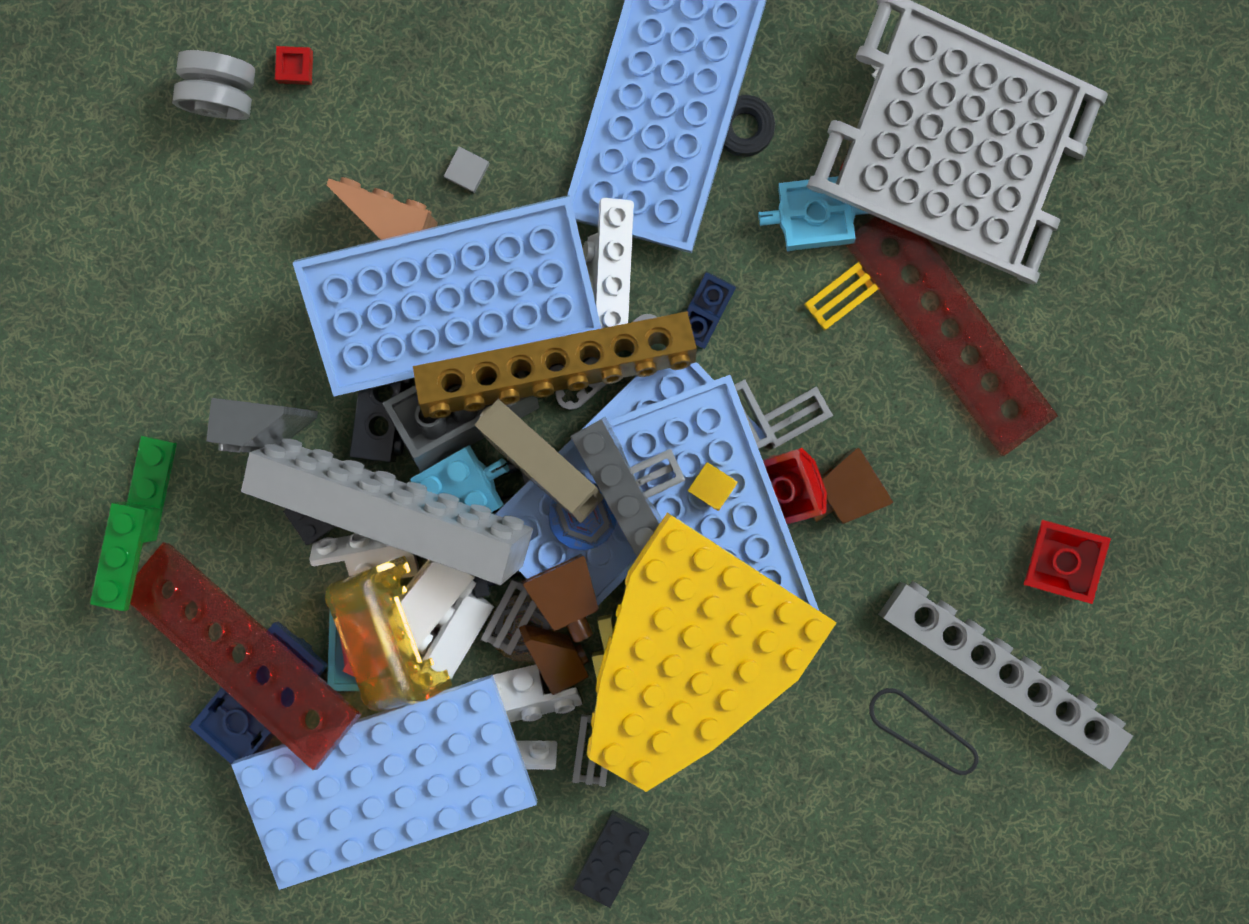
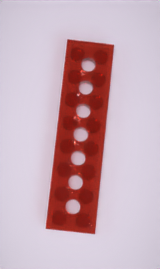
M874 217L855 232L856 239L854 244H846L845 246L857 262L860 263L865 273L870 276L871 281L877 285L885 300L1001 456L1011 452L1058 417L927 238L879 217ZM890 238L897 241L899 252L896 256L888 257L882 252L881 244L883 240ZM907 265L914 266L919 272V279L915 284H908L901 277V271ZM926 292L934 293L939 299V305L935 311H928L921 304L922 296ZM946 319L956 321L959 326V332L954 338L944 336L941 331L942 323ZM966 346L976 348L979 353L978 361L974 365L964 363L961 358L962 350ZM986 373H993L998 378V387L993 392L984 390L981 385L982 377ZM1008 399L1015 401L1018 405V414L1013 419L1004 417L1001 412L1002 404Z
M162 542L137 573L130 604L312 770H318L362 714L170 543ZM167 581H171L174 585V592L170 598L165 599L162 594V587ZM194 601L198 607V612L195 618L189 620L185 615V609L190 602ZM217 622L221 626L222 632L220 638L213 642L209 637V628ZM238 644H242L246 651L245 658L240 663H236L232 656L233 649ZM265 665L270 671V678L266 684L261 685L257 681L256 674L258 669ZM287 687L291 688L295 694L294 702L289 707H285L281 702V693ZM312 709L320 717L318 726L313 730L308 728L305 722L307 713Z

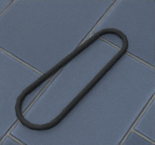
M886 688L873 696L869 705V714L872 721L880 729L957 775H967L976 769L979 763L976 749L905 693L895 688ZM886 693L900 695L966 746L974 755L973 765L965 771L957 770L881 724L874 714L876 700Z

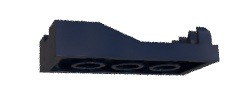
M274 622L189 727L230 764L237 759L261 752L270 742L288 714L328 667V664L313 652V646L308 644L303 638L295 636L280 622ZM266 646L268 649L260 655V658L255 657L259 650ZM303 681L305 686L299 693H296L295 690ZM223 699H225V702L221 706H219L217 708L218 710L216 711L215 708L220 704V702ZM261 733L263 736L256 745L253 744L254 740Z

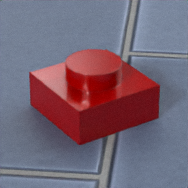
M276 46V82L278 84L312 85V49L310 47Z

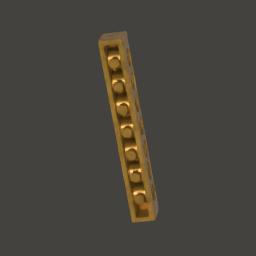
M686 311L412 367L419 406L424 417L444 418L455 411L481 410L485 405L494 404L498 399L507 405L513 404L524 397L535 396L542 398L552 395L554 391L564 389L572 391L582 390L593 383L603 382L605 384H612L620 381L623 377L633 375L647 377L653 375L658 370L668 368L681 370L687 368L692 363H696L697 348L688 312ZM654 344H663L667 348L661 351L653 350L651 346ZM622 350H627L633 353L631 356L627 358H622L616 355L618 352ZM588 357H595L599 360L592 365L582 362ZM554 364L565 366L557 372L549 370V367ZM519 371L530 372L526 378L519 379L514 377ZM488 377L496 379L491 385L485 386L480 384L483 379ZM453 384L461 385V388L456 392H446V389Z

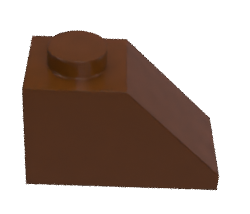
M529 625L519 627L524 643L552 695L589 677L584 667V664L588 663L589 660L581 644L574 647L569 635Z

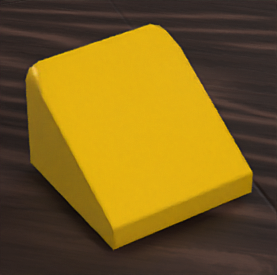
M706 462L687 491L719 511L738 482Z

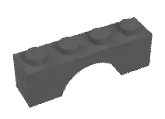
M604 417L570 437L635 555L638 557L662 521V518L640 487L628 464L622 445L607 418Z

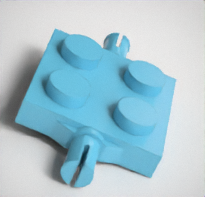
M838 176L828 177V181L836 184ZM809 180L779 183V209L758 212L760 226L780 224L784 232L787 251L854 244L856 239L853 224L855 215L869 214L828 195L808 189L807 184Z
M468 445L412 477L410 480L411 482L425 485L429 492L438 495L440 493L451 494L458 497L459 502L469 506L474 504L488 507L493 512L504 505L495 490L493 479L508 472L509 466L506 465L496 470V468L506 463L501 458L486 467L477 459L471 446Z

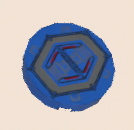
M605 498L581 524L553 499L550 502L548 513L550 529L557 540L569 548L583 551L597 548L606 542L615 530L617 520Z

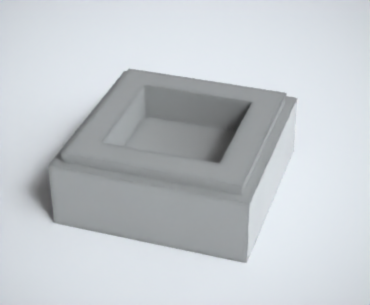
M458 147L444 174V178L475 193L490 163Z

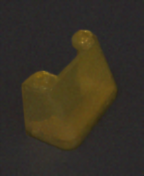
M405 556L332 582L326 589V604L331 611L359 687L361 699L374 712L424 702L453 686L447 669L437 672L430 667L434 665L432 658L421 660L398 598V595L407 592L405 585L400 587L401 578L404 574L411 572Z

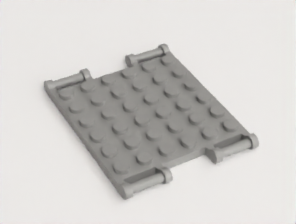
M877 0L876 3L879 5L864 46H860L856 59L864 64L879 67V71L857 128L841 121H831L827 131L830 136L815 175L810 176L807 188L814 192L828 195L1017 277L1020 281L1028 284H1037L1040 276L1038 269L1052 232L1057 231L1060 223L1059 218L1042 211L1041 208L1062 153L1064 152L1066 155L1076 159H1084L1088 149L1086 146L1087 139L1100 106H1103L1106 102L1107 92L911 0ZM894 10L899 12L900 15L887 50L883 53L877 50L890 13ZM1084 98L1087 103L1075 135L1071 139L1069 134ZM846 139L851 142V145L835 184L828 181V177L842 140ZM1035 224H1037L1040 228L1024 266L1021 264Z

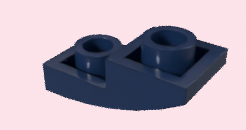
M709 272L705 273L687 309L695 344L704 349L736 289L735 285Z

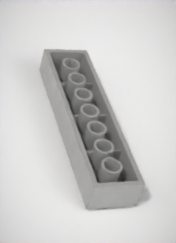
M285 438L280 442L267 444L263 448L249 452L241 489L243 493L498 585H502L523 567L533 528L523 525L524 521L517 517H501L492 514L491 509L477 504L471 506L463 504L454 495L440 493L438 495L429 492L425 485L416 482H408L406 484L395 480V475L384 471L372 472L364 469V465L360 462L353 460L341 461L333 458L331 452L321 449L310 450L304 448L301 442L294 439Z

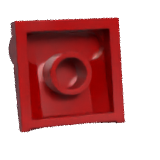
M803 448L763 459L786 524L826 513L827 492L815 460Z
M1042 520L1023 585L1093 604L1111 538Z

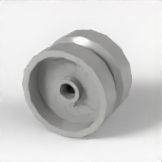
M200 50L179 52L176 73L184 80L174 85L173 105L185 111L208 117L245 120L250 117L252 99L243 91L250 90L254 86L255 68L251 64L215 52Z

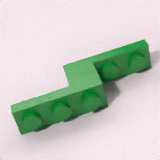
M141 436L128 499L126 502L111 503L90 601L91 605L119 611L129 610L143 543L157 540L177 443Z

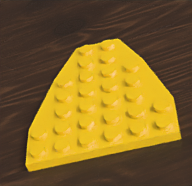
M667 512L627 572L625 579L626 589L622 603L618 604L615 614L617 617L612 636H609L597 677L595 690L597 692L595 712H592V735L588 741V758L645 792L649 791L713 751L797 682L836 625V622Z

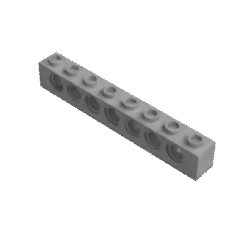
M900 581L878 614L879 616L1108 769H1112L1133 735L1123 729L1126 724L1109 712L1105 716L1095 711L1098 704L1079 693L1077 698L1067 692L1069 688L1067 683L1053 674L1047 679L1038 673L1042 667L1026 656H1023L1020 661L1010 654L1014 649L997 637L992 642L982 635L986 629L969 618L965 623L955 617L957 610L944 601L939 600L935 604L926 598L929 591L912 581L908 586ZM921 607H927L929 611L928 619L924 623L917 624L914 618L916 611ZM949 626H955L956 637L950 642H944V630ZM977 645H983V657L973 661L971 658L973 648ZM1005 664H1011V675L1006 679H1000L999 672L1001 667ZM1033 683H1039V693L1035 697L1029 698L1028 688ZM1066 701L1067 711L1062 716H1057V706L1061 702ZM1094 720L1095 729L1092 733L1085 735V725Z

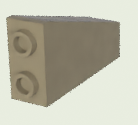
M499 399L492 406L483 410L479 420L474 424L476 428L500 454L581 524L604 499L597 487Z

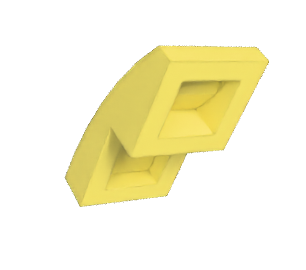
M611 614L598 617L597 620L604 650L592 653L596 678L599 674L609 636H612L614 631Z

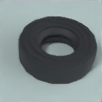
M751 95L738 96L723 146L726 151L735 156L749 157L757 155L767 148L774 136L776 123L773 111L765 101ZM750 114L756 119L758 131L751 138H740L734 133L732 122L738 115Z

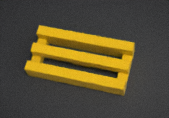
M858 262L804 305L825 331L879 288L876 284L872 283L870 276L862 270V266ZM856 273L859 279L822 308L816 309L814 305L853 274ZM862 284H865L868 288L827 321L823 318L822 315Z

